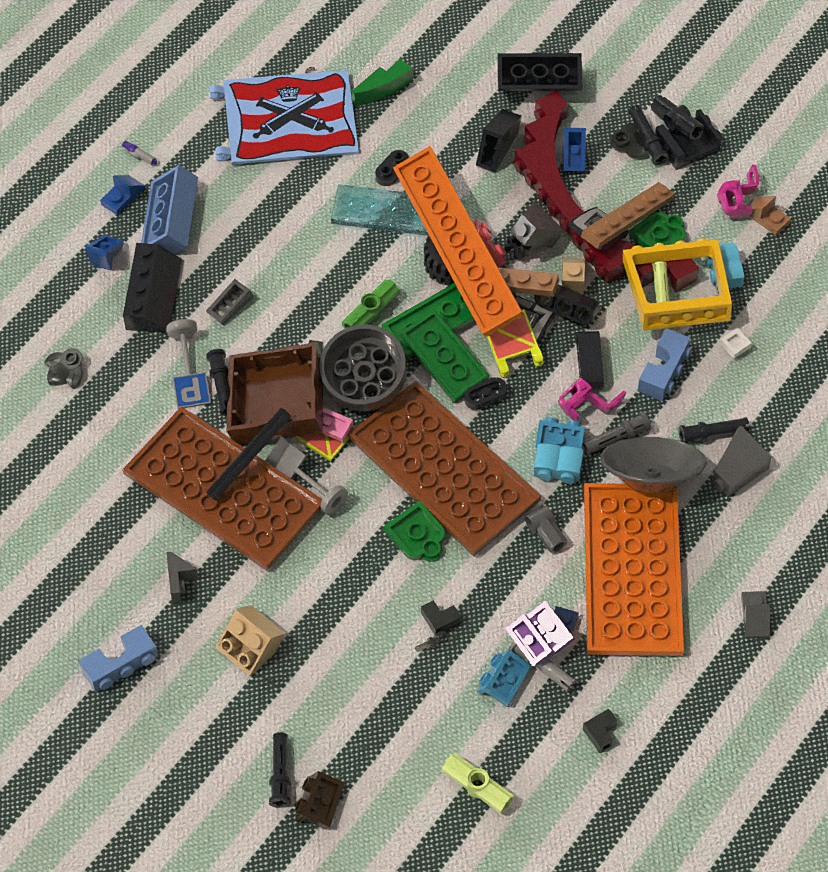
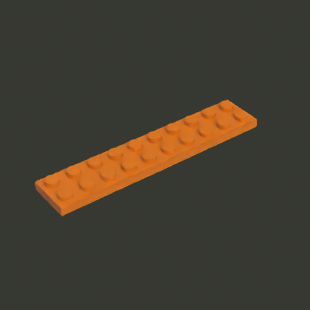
M429 146L394 166L395 173L483 336L486 338L524 316L432 147Z

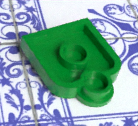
M654 212L629 230L628 236L645 248L653 247L657 243L672 245L678 241H684L686 232L683 219L680 216H668L662 212Z
M418 501L383 527V531L401 552L411 560L422 558L425 561L434 562L442 555L441 543L444 539V528L421 501Z

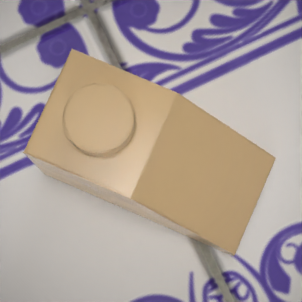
M563 257L561 286L583 294L585 259Z

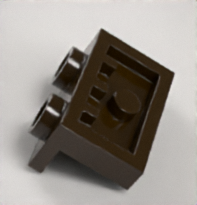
M320 771L307 776L302 786V790H304L303 796L295 807V812L297 813L295 821L300 823L306 820L323 829L330 828L344 782Z

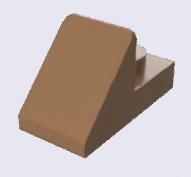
M776 196L756 197L748 205L753 210L749 217L777 236L790 224L791 218L775 207Z

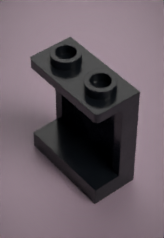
M701 109L696 110L695 119L704 125V132L695 141L689 139L677 129L674 131L667 129L664 124L656 127L655 135L662 139L661 144L665 151L669 152L670 157L668 160L675 170L720 151L722 135L719 130L714 128L709 116L705 115Z

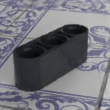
M559 284L554 297L534 295L535 303L541 308L580 324H589L600 312V305L595 299ZM564 300L568 301L570 303V306H568L564 302ZM584 308L588 309L590 311V314L586 313Z
M576 332L579 378L586 381L592 389H603L604 374L600 332Z

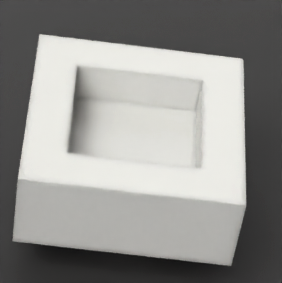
M738 328L720 339V345L734 359L752 346V342Z

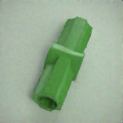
M385 279L372 293L365 294L361 298V303L342 321L344 329L355 325H368L370 322L378 320L381 316V311L400 294V289L393 281Z

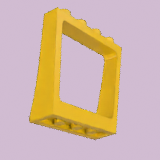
M701 238L696 242L686 243L685 241H678L672 245L657 243L653 247L645 248L637 245L632 249L623 250V264L643 331L731 321L732 301L718 239L707 240ZM699 257H711L713 259L719 296L660 303L647 302L635 267L636 264Z

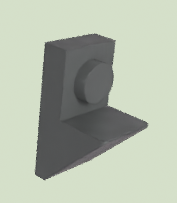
M170 551L166 552L172 603L180 604L182 603L181 594H186L184 582L195 581L199 578L197 569Z
M766 591L742 592L741 602L745 639L769 638L770 604H767Z

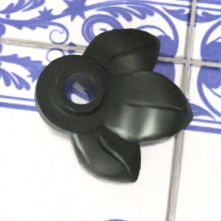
M634 122L624 124L619 131L612 135L611 145L614 149L624 151L631 157H643L646 155L644 140L640 132H637L638 129Z
M70 348L64 352H55L46 358L44 364L50 367L47 374L49 385L66 380L72 389L78 386L83 377V370L81 368L83 355L78 349ZM71 356H74L73 361H68Z

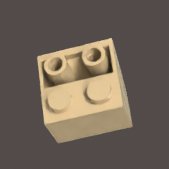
M250 605L235 610L215 648L248 676H252L276 652L286 633Z

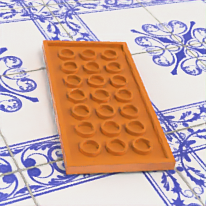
M584 483L587 655L683 656L677 487L666 492L648 493L634 489L628 484Z

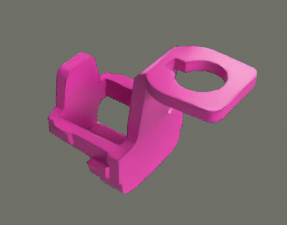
M752 164L747 173L748 184L740 185V180L726 181L717 193L718 202L722 204L724 213L729 215L731 219L750 216L753 211L751 206L744 205L743 195L754 194L759 185V173L756 164ZM734 196H735L736 203H737L735 206H734L733 200H732V198H733Z
M579 378L559 397L558 404L566 415L573 421H577L580 415L575 409L585 400L589 401L601 412L608 413L624 399L626 392H621L607 404L591 391L592 387L586 381ZM571 393L572 397L565 401L564 398Z

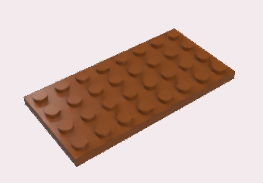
M416 381L348 433V438L416 503L421 501L442 527L473 556L541 501V495Z
M181 406L122 469L123 474L267 571L321 510L322 499L256 456L217 500H213L207 495L206 491L243 451L244 447Z

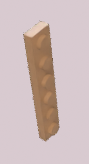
M658 182L585 228L581 237L598 249L671 202L675 193Z

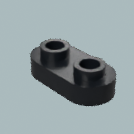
M395 150L391 152L376 168L375 179L378 184L390 186L397 181L398 176L393 167L409 158L405 151Z
M498 377L485 380L469 387L465 391L464 402L468 408L473 410L484 408L505 398L507 384Z

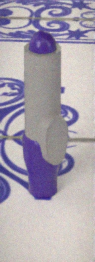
M127 141L123 142L122 147L127 149L132 157L136 159L141 158L151 165L157 164L154 156L140 149L135 144Z

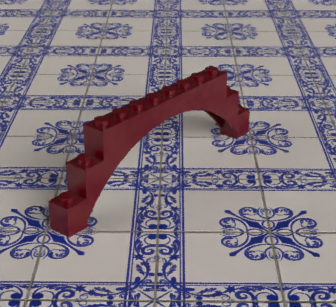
M555 91L535 101L534 116L536 121L525 125V135L523 138L526 145L515 150L513 165L517 172L522 173L527 185L533 187L536 191L538 199L546 204L551 216L557 218L564 232L567 231L573 244L581 249L585 260L591 262L595 267L596 274L608 284L627 274L623 264V250L632 249L636 245L620 239L616 240L611 248L599 250L567 226L571 220L583 213V211L574 202L565 188L556 163L555 141L562 120L567 118L568 104ZM691 258L663 261L667 263L668 286H671L675 292L698 281L699 267ZM653 263L635 265L642 288L654 282Z

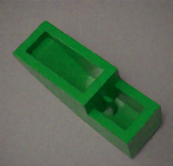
M401 59L387 71L379 67L351 91L352 105L369 104L401 90L413 81V67Z

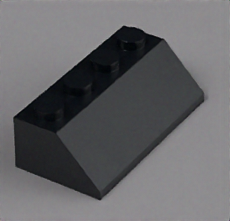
M498 53V91H582V53Z
M136 243L123 311L126 330L167 333L166 326L172 322L182 258L158 244Z

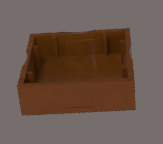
M317 342L288 346L273 351H254L230 355L228 381L230 397L227 404L226 431L231 440L239 445L250 443L280 408L285 409L291 417L271 440L280 439L281 436L289 438L323 433V382L319 369L322 352Z

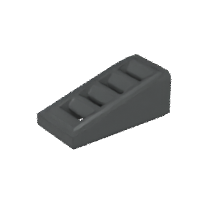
M234 279L206 312L220 324L224 325L254 296L248 288ZM239 292L241 296L238 297L235 295V293ZM230 297L235 300L234 304L228 300ZM226 303L230 308L227 310L222 304ZM218 308L225 313L223 316L216 312Z

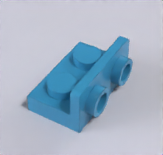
M545 417V421H539L535 448H537L538 444H553L559 447L569 446L582 449L585 427H581L580 422L568 421L567 424L558 423L559 419Z
M509 649L501 653L497 652L490 661L492 666L480 678V687L477 690L480 695L488 693L504 706L510 704L531 667L530 664Z

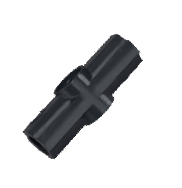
M661 95L654 98L651 104V111L664 120L669 130L674 131L677 129L694 141L701 137L704 132V125L691 116L689 109L685 105L677 106Z

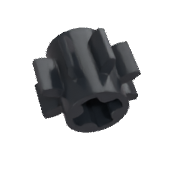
M514 235L507 237L505 252H510V259L515 258L521 261L525 256H530L532 246H524Z

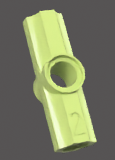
M456 753L450 755L442 767V772L466 788L471 797L481 799L500 814L507 810L514 799V795L489 778L485 770L475 768ZM480 780L484 784L481 786H475L472 784V782Z

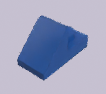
M564 128L563 171H585L586 128Z
M114 175V187L100 200L102 206L116 215H119L145 189L144 184L130 175Z
M102 235L86 246V253L90 263L94 266L111 270L113 256L123 248L124 241Z

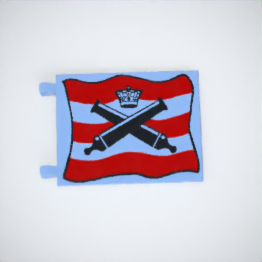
M348 70L223 80L224 87L219 85H211L209 87L212 100L225 96L230 148L217 147L215 149L217 161H225L231 158L232 165L359 154Z

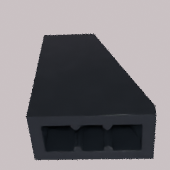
M502 109L483 129L476 166L494 173L497 171L518 135L522 115Z

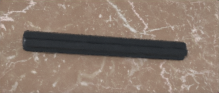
M280 408L209 487L206 491L209 497L217 500L290 419L291 415L285 409Z

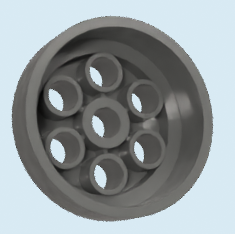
M355 325L343 329L328 341L320 357V375L327 393L339 405L355 411H374L391 402L400 393L407 376V363L401 344L390 332L374 325ZM356 353H363V356L360 358L353 357ZM379 356L386 357L383 361L375 360ZM341 369H348V372L345 374L338 373ZM364 372L370 373L368 377L360 376ZM387 375L392 376V379L389 381L382 380ZM349 388L355 389L353 393H345ZM370 392H377V395L374 397L367 396Z

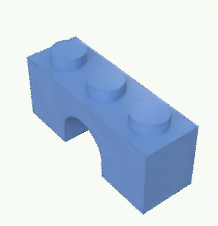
M665 328L657 344L655 357L665 361L666 364L654 365L648 362L639 378L638 392L663 401L666 393L670 395L675 382L673 380L675 376L679 377L682 372L683 360H688L692 348L689 347L690 337Z
M142 625L121 636L125 649L122 656L115 659L107 658L99 648L78 660L81 671L95 693L109 688L113 682L130 676L134 670L151 664L158 657L156 646Z

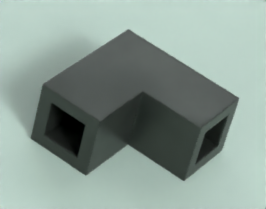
M434 600L421 606V614L435 636L461 624V615L454 605L443 611H440Z
M607 709L583 723V731L599 753L613 745V739L608 731L617 726V719L610 709Z

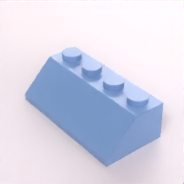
M178 165L151 181L141 243L158 244L173 254L187 248L190 228L192 226V213L195 207V194L197 192L198 177Z

